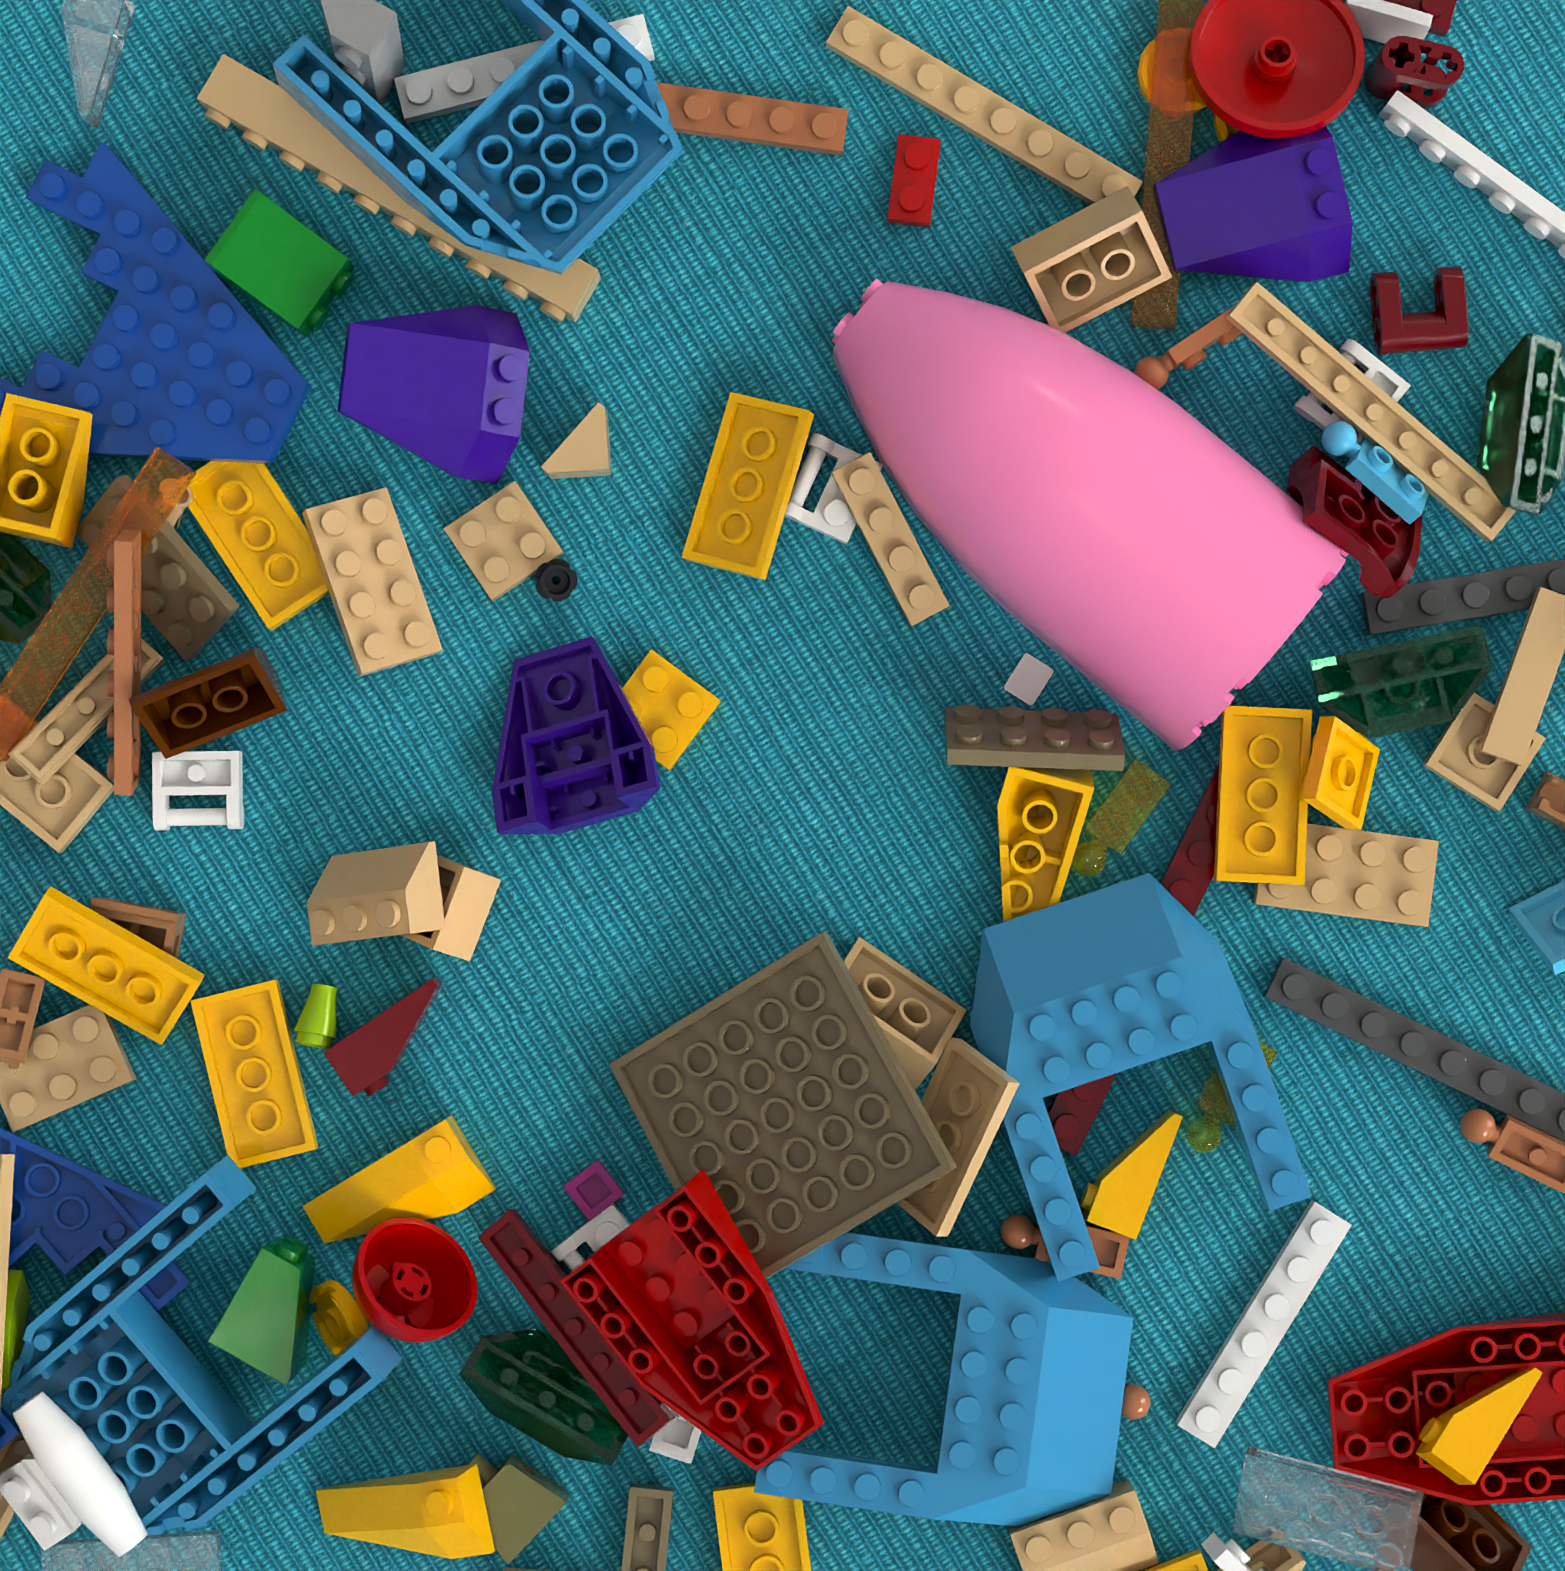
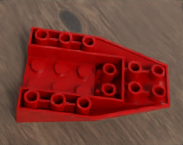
M704 1168L585 1258L560 1280L564 1288L642 1388L755 1471L778 1457L824 1423L774 1294Z
M1565 1312L1455 1326L1327 1379L1332 1457L1335 1470L1467 1505L1565 1499ZM1537 1368L1543 1372L1476 1484L1458 1485L1416 1454L1417 1449L1422 1443L1419 1440V1435L1430 1419L1434 1417L1437 1419L1439 1415L1518 1370Z

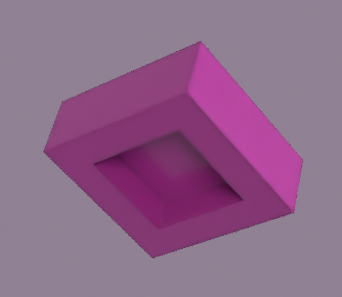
M599 1158L563 1186L589 1221L625 1194Z

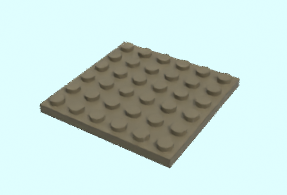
M821 932L609 1064L674 1189L679 1188L704 1168L765 1279L957 1168L827 932Z

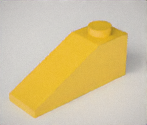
M1168 1110L1100 1172L1094 1184L1087 1183L1079 1206L1084 1209L1083 1217L1086 1221L1134 1240L1137 1239L1183 1116Z
M1537 1368L1518 1370L1439 1415L1437 1419L1435 1417L1430 1419L1419 1435V1440L1422 1443L1417 1449L1416 1454L1458 1485L1476 1484L1543 1372Z

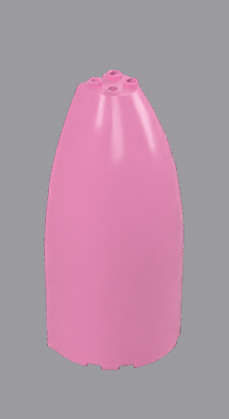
M878 279L874 280L861 297L863 302L859 307L858 313L853 316L848 312L832 333L835 334L832 342L835 343L833 360L852 407L880 463L883 464V468L912 512L960 567L1007 613L1173 750L1178 751L1187 747L1202 732L1199 728L1202 726L1206 727L1209 723L1212 724L1231 704L1235 697L1229 691L1233 688L1241 690L1247 683H1250L1292 634L1323 593L1319 589L1323 585L1327 586L1346 562L1345 558L1348 553L1304 522V507L1180 405L1130 370L1066 333L997 305L945 291L890 281L883 284Z

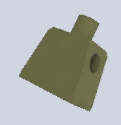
M478 1452L466 1465H478L494 1548L502 1559L509 1564L566 1504L570 1493L515 1455L511 1454L496 1469Z

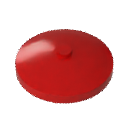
M1209 0L1196 20L1188 49L1190 75L1199 96L1206 106L1221 120L1242 132L1273 139H1286L1307 135L1335 120L1351 102L1361 80L1365 62L1364 43L1359 26L1341 0Z

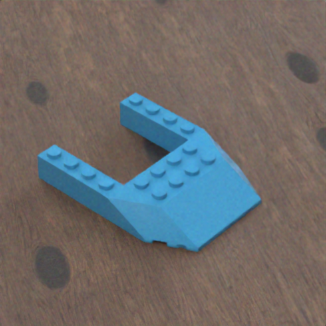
M499 0L542 39L544 43L433 152L427 149L304 34L272 64L278 84L407 204L465 246L560 275L683 153V148L670 121V114L664 99L662 100L649 60L584 0Z
M1150 873L983 928L970 1027L978 1051L1020 1083L1002 1122L1058 1282L1098 1269L1100 1265L1043 1098L1207 1043L1262 1205L1271 1211L1312 1197L1254 1026L1221 945Z
M229 1155L225 1156L27 1326L23 1337L25 1342L20 1357L15 1361L10 1374L11 1385L9 1389L4 1391L1 1400V1407L16 1423L12 1413L43 1391L82 1428L122 1482L148 1533L147 1536L163 1534L165 1530L185 1527L186 1530L201 1528L382 1382L402 1359L379 1330L372 1325L252 1423L139 1292L138 1289L257 1189Z
M852 1231L842 1234L785 1268L959 1294L936 1468L792 1446L757 1470L754 1493L927 1519L1020 1526L1111 1495L1133 1317L1075 1276L1058 1282L1051 1263L1035 1258Z

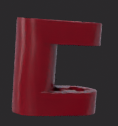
M1396 36L1383 46L1364 75V84L1372 96L1387 101L1405 83L1410 84L1406 92H1400L1420 107L1431 108L1442 100L1447 90L1461 77L1464 71V60L1460 52L1451 46L1409 36ZM1421 53L1426 54V57L1423 60V62H1420ZM1440 59L1447 60L1446 67L1453 71H1449L1446 74L1440 67L1435 65ZM1423 88L1432 89L1433 92L1429 96L1423 95Z
M1460 266L1436 268L1434 274L1436 311L1402 314L1397 273L1393 271L1371 274L1369 287L1373 339L1377 354L1465 348L1467 346L1469 334L1464 275Z

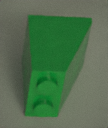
M257 189L253 190L204 259L223 281L305 338L311 330L315 332L323 325L329 314V310L326 308L335 295L342 296L354 279L352 271L355 267L345 255Z
M287 1235L284 1239L277 1236L261 1248L208 1341L285 1386L302 1370L306 1363L311 1311L309 1297L313 1288L315 1257L306 1253L309 1247L300 1240Z

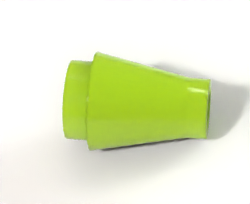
M312 983L310 994L293 1032L297 1033L295 1043L320 1049L330 1048L331 1041L336 1040V994L338 988Z

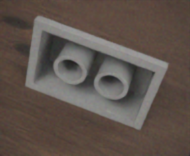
M319 0L335 63L373 99L382 105L395 84L394 78L399 77L405 68L397 13L375 0Z

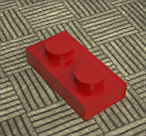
M898 134L887 223L930 227L941 139Z

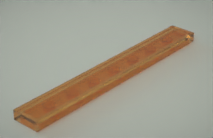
M1204 0L1158 1L1141 209L1172 278L1133 297L1131 327L1174 330L1176 328L1180 270L1173 269L1154 185L1190 162L1196 88L1190 75L1188 49L1194 25L1203 9Z
M156 447L0 684L1 762L9 759L8 753L21 741L107 610L108 588L110 585L114 586V570L107 567L109 543H114L115 538L123 529L140 530L142 557L196 475L195 471L163 448Z

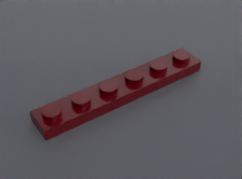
M515 1208L509 1209L478 1236V1239L637 1448L675 1418L663 1402L641 1387L564 1288L560 1280L566 1274Z

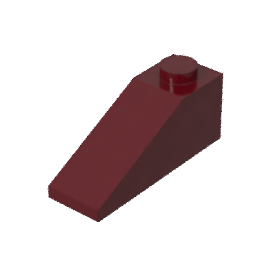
M438 977L432 978L324 1052L352 1096L364 1090L369 1097L390 1083L386 1075L398 1065L443 985Z

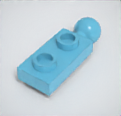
M1343 421L1332 422L1323 430L1321 436L1323 448L1334 456L1345 455L1349 459L1345 469L1361 481L1372 493L1377 495L1396 514L1401 516L1404 521L1410 525L1422 515L1429 493L1417 477L1406 474L1398 467L1384 448L1373 445L1367 438L1357 443V435L1354 428Z

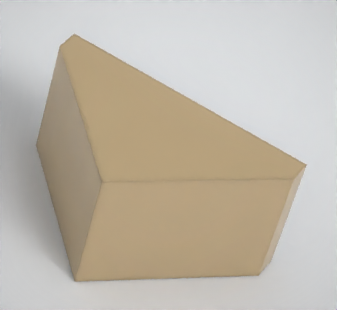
M599 402L541 466L543 472L550 479L611 475L608 414L605 407Z

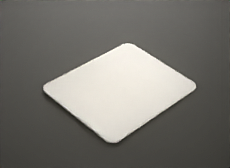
M1025 653L1004 685V689L1028 705H1033L1054 671L1030 654Z

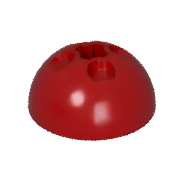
M398 1217L383 1221L370 1230L361 1242L355 1255L352 1267V1288L357 1305L366 1320L390 1338L408 1343H425L438 1340L456 1331L468 1320L473 1312L477 1300V1281L473 1266L457 1241L447 1232L430 1222L410 1217Z

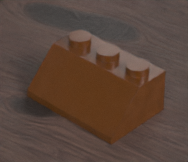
M263 648L251 649L129 698L131 707L165 759L287 711L279 676Z
M1402 1488L1388 1503L1374 1531L1414 1571H1521L1531 1550V1546L1488 1504L1467 1505L1407 1488Z

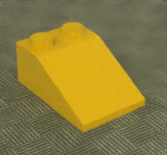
M6 393L0 415V532L72 549L84 504L92 413Z

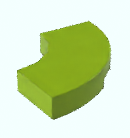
M8 1269L1 1394H4V1391L9 1389L11 1385L10 1374L15 1361L20 1357L25 1342L23 1337L31 1294L23 1270Z

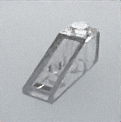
M63 0L61 13L64 17L63 24L78 112L80 117L93 128L98 129L134 13L135 6L130 0Z

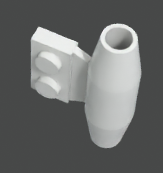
M43 1391L12 1413L32 1455L29 1453L0 1473V1492L44 1551L72 1534L82 1523L118 1557L131 1550L148 1535L122 1482L82 1428Z

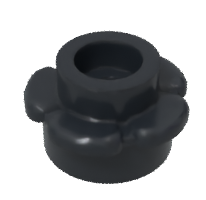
M553 559L551 563L545 562L541 564L535 573L538 581L535 586L536 590L545 599L552 598L556 602L563 601L571 595V592L577 586L576 572L571 570L570 564L562 559ZM554 576H558L560 578L558 584L552 583V578Z

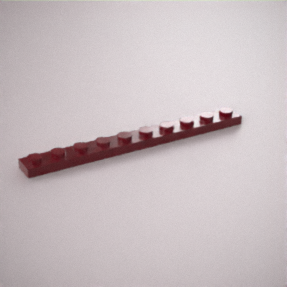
M1219 762L1159 882L1193 917L1214 876ZM1117 1073L1056 1093L1047 1112L1059 1148L1077 1156Z

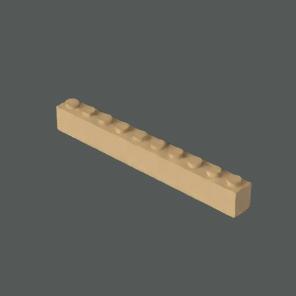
M225 54L221 56L197 97L206 110L204 116L214 124L226 130L230 124L244 132L241 137L252 146L262 151L265 150L266 146H269L281 153L278 159L298 172H301L304 167L318 175L316 181L325 188L337 194L341 188L355 196L353 202L360 208L373 215H376L378 210L392 217L390 223L398 230L409 236H413L415 232L422 234L430 239L428 246L448 258L451 257L452 253H455L467 260L465 267L484 279H488L490 274L505 282L502 286L505 291L525 301L527 295L542 304L539 309L543 313L559 322H562L564 317L575 323L601 280L599 270L579 258L560 275L465 246L402 200L282 87Z

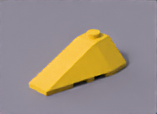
M1029 767L1007 768L997 802L1003 922L1059 903L1095 788L1092 771Z
M450 1115L302 1207L323 1242L329 1243L368 1234L376 1225L392 1218L410 1217L429 1220L459 1213L495 1191L496 1187L454 1117Z
M477 1464L322 1487L316 1490L325 1534L448 1559L491 1554L495 1551Z

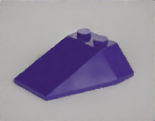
M1326 126L1307 135L1286 139L1264 138L1238 131L1154 185L1174 270L1304 283L1349 272L1353 221L1334 139Z
M474 305L347 324L337 412L453 477L497 484L521 434L530 350L517 313Z
M592 636L514 660L492 787L497 833L501 835L561 834L638 812L660 790L654 747L596 639Z

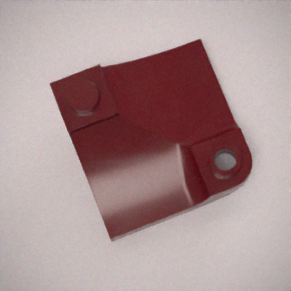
M1312 445L1290 465L1286 491L1290 493L1297 503L1304 507V522L1361 564L1359 582L1363 584L1364 588L1374 596L1392 597L1406 585L1416 567L1420 551L1423 513L1409 525L1401 516L1380 500L1377 495L1364 486L1361 481Z

